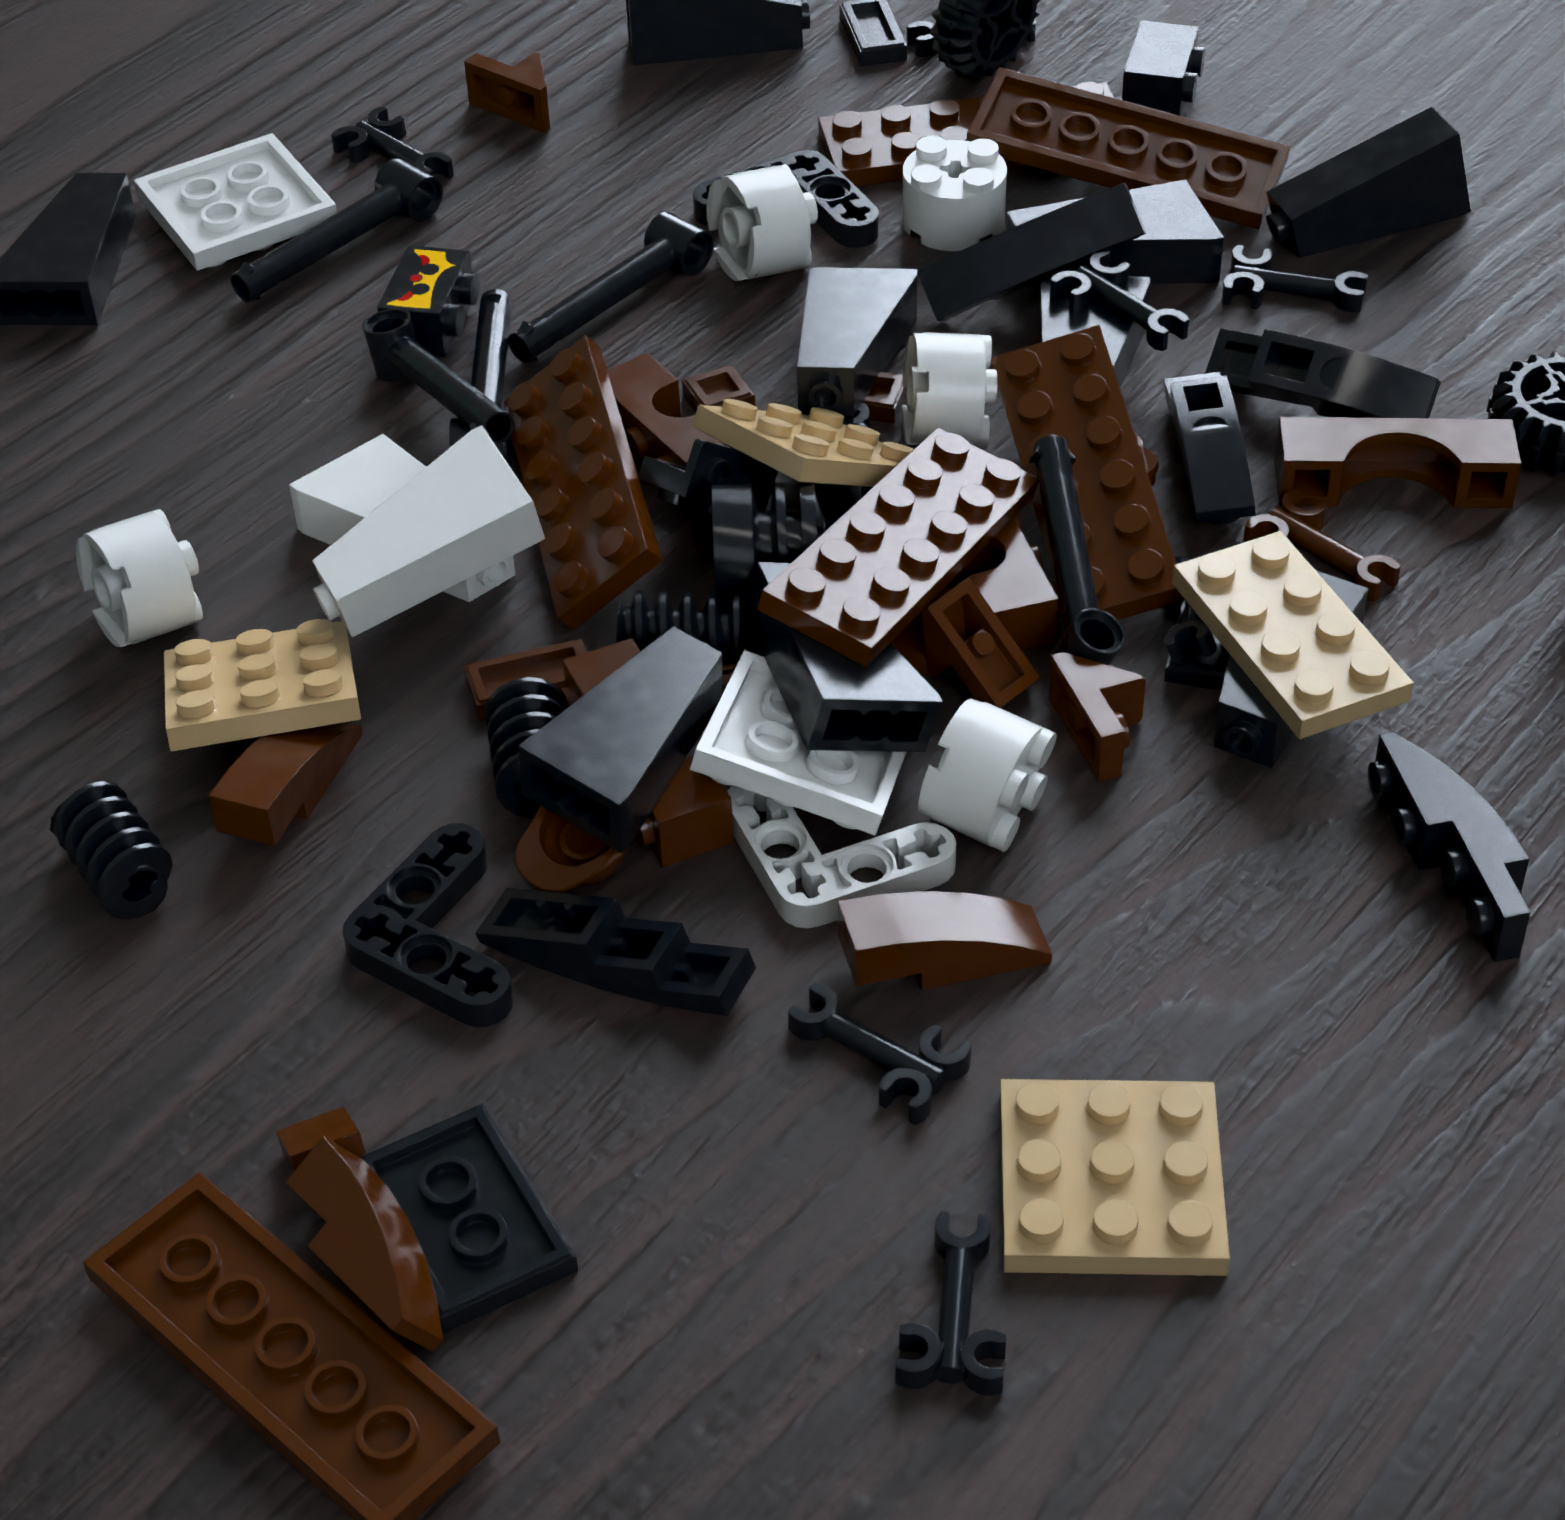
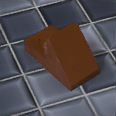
M535 51L516 66L508 65L477 52L464 61L469 104L544 133L550 129L547 87L539 51Z
M969 577L921 611L927 671L931 679L952 666L976 700L987 702L998 708L1003 707L1040 679L1038 673Z
M1060 652L1051 655L1050 703L1097 782L1122 776L1123 752L1130 745L1128 726L1139 723L1143 718L1145 679L1137 673L1069 653Z

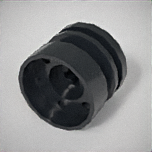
M799 482V509L790 510L785 509L784 483H775L770 510L758 511L751 484L712 485L715 592L720 610L727 611L733 595H740L743 607L745 608L758 562L792 563L826 531L825 515L822 513L814 483Z

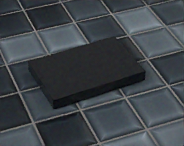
M484 1103L360 1157L387 1185L412 1225L426 1257L437 1297L443 1333L578 1271L576 1254Z

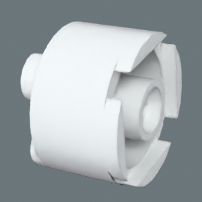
M926 136L918 140L916 150L906 158L903 165L904 230L909 235L911 230L921 235V244L943 251H961L979 243L980 238L991 233L992 237L1002 233L1005 226L1007 166L1004 159L999 155L998 144L985 138L970 142L944 140L938 136Z
M787 165L733 173L721 177L722 180H716L712 183L707 199L709 231L718 230L722 246L714 248V252L720 266L728 277L734 281L750 280L808 268L811 265L810 225L817 221V204L810 192H802L798 181Z
M932 332L912 333L913 336H909L903 370L902 387H907V405H902V426L905 443L907 445H919L935 429L940 428L946 432L964 437L970 444L978 448H987L990 421L989 416L984 415L985 404H994L997 396L996 369H989L992 355L991 336Z
M161 509L91 530L83 534V537L78 538L76 542V560L84 592L94 589L102 607L94 609L92 612L103 633L113 645L123 647L129 644H136L202 621V607L194 592L191 576L197 575L199 572L196 554L187 540L177 542L171 532L168 519Z
M971 698L966 700L950 720L938 745L946 748L938 768L931 765L928 766L919 796V812L930 817L935 822L1002 852L1007 851L1020 824V817L1017 814L1022 807L1033 811L1042 797L1048 776L1038 771L1047 762L1055 745L1057 734L987 702Z

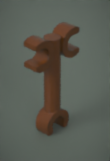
M1299 488L1291 489L1284 494L1281 508H1274L1270 514L1253 516L1245 524L1243 543L1282 531L1291 542L1355 579L1354 584L1368 588L1367 600L1375 602L1379 599L1381 581L1392 587L1398 584L1401 566L1396 560L1384 555L1364 557L1321 532L1319 529L1324 523L1326 504L1319 502L1312 508L1302 509L1303 491Z

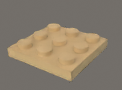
M724 399L722 407L698 405L693 424L694 428L799 482L874 487L914 450L911 447L898 443H882L878 441L880 436L878 431L853 424L846 426L843 424L844 415L818 407H812L810 415H803L800 410L782 404L769 403L767 410L761 411L757 410L756 406L747 402Z
M314 619L300 624L297 629L273 633L266 629H253L239 634L236 639L213 643L205 639H192L178 644L175 649L164 650L166 733L171 752L361 720L347 628L342 621L332 623V621L327 619Z
M1001 1079L1000 1124L1004 1273L1227 1276L1230 1256L1214 1082Z

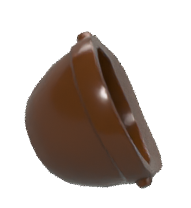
M541 806L519 840L514 860L520 875L530 884L542 891L562 892L576 886L596 885L609 878L622 864L629 846L619 853Z

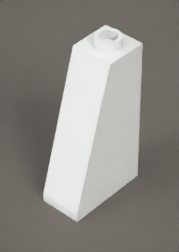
M481 425L468 432L312 560L322 582L321 585L313 588V591L328 620L331 621L340 617L351 637H354L544 540L545 536L533 500Z
M381 434L289 484L297 529L305 535L332 545L425 469L426 466L387 436ZM513 556L443 592L467 602L476 599L515 576Z

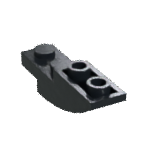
M1220 328L1205 374L1220 372L1221 376L1227 375L1231 392L1309 406L1314 409L1317 415L1325 417L1429 418L1441 384L1437 378L1379 357L1334 344L1264 329L1263 335L1260 336Z
M1220 372L1164 379L1166 402L1180 447L1181 470L1196 522L1228 524L1238 520L1240 517L1256 516L1243 437L1227 375L1221 376Z
M1393 732L1380 734L1375 762H1371L1368 766V782L1376 800H1383L1391 816L1392 830L1397 843L1400 846L1407 847L1418 870L1441 867L1446 885L1450 889L1455 888L1465 906L1466 920L1471 933L1476 938H1482L1494 962L1520 958L1531 913L1521 896L1529 857L1513 832L1494 808L1463 778L1443 762Z

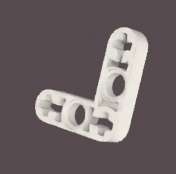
M734 785L728 789L732 801L733 835L779 915L786 923L795 927L813 928L838 920V901L877 894L925 891L947 882L955 872V837L946 827L937 823L924 822L913 824L821 855L793 807L782 806L771 798ZM753 806L760 812L766 811L765 823L760 825V817ZM775 844H788L798 850L794 855L782 859L772 858L764 853L768 847ZM870 867L880 870L884 876L875 882L866 883L853 879L850 874L859 868ZM802 877V886L811 898H807L803 892L796 893L795 880Z

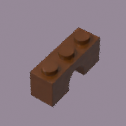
M648 353L607 370L633 461H639L642 464L644 457L647 456L686 467L693 443L698 438L731 447L694 428L695 415L681 417L678 379ZM693 500L691 506L698 503V501Z
M1018 513L952 581L969 577L1020 650L1025 651L1056 644L1057 618L1063 616L1057 583H1049L1043 572V562L1039 549L1035 544L1029 545L1025 539L1021 518Z

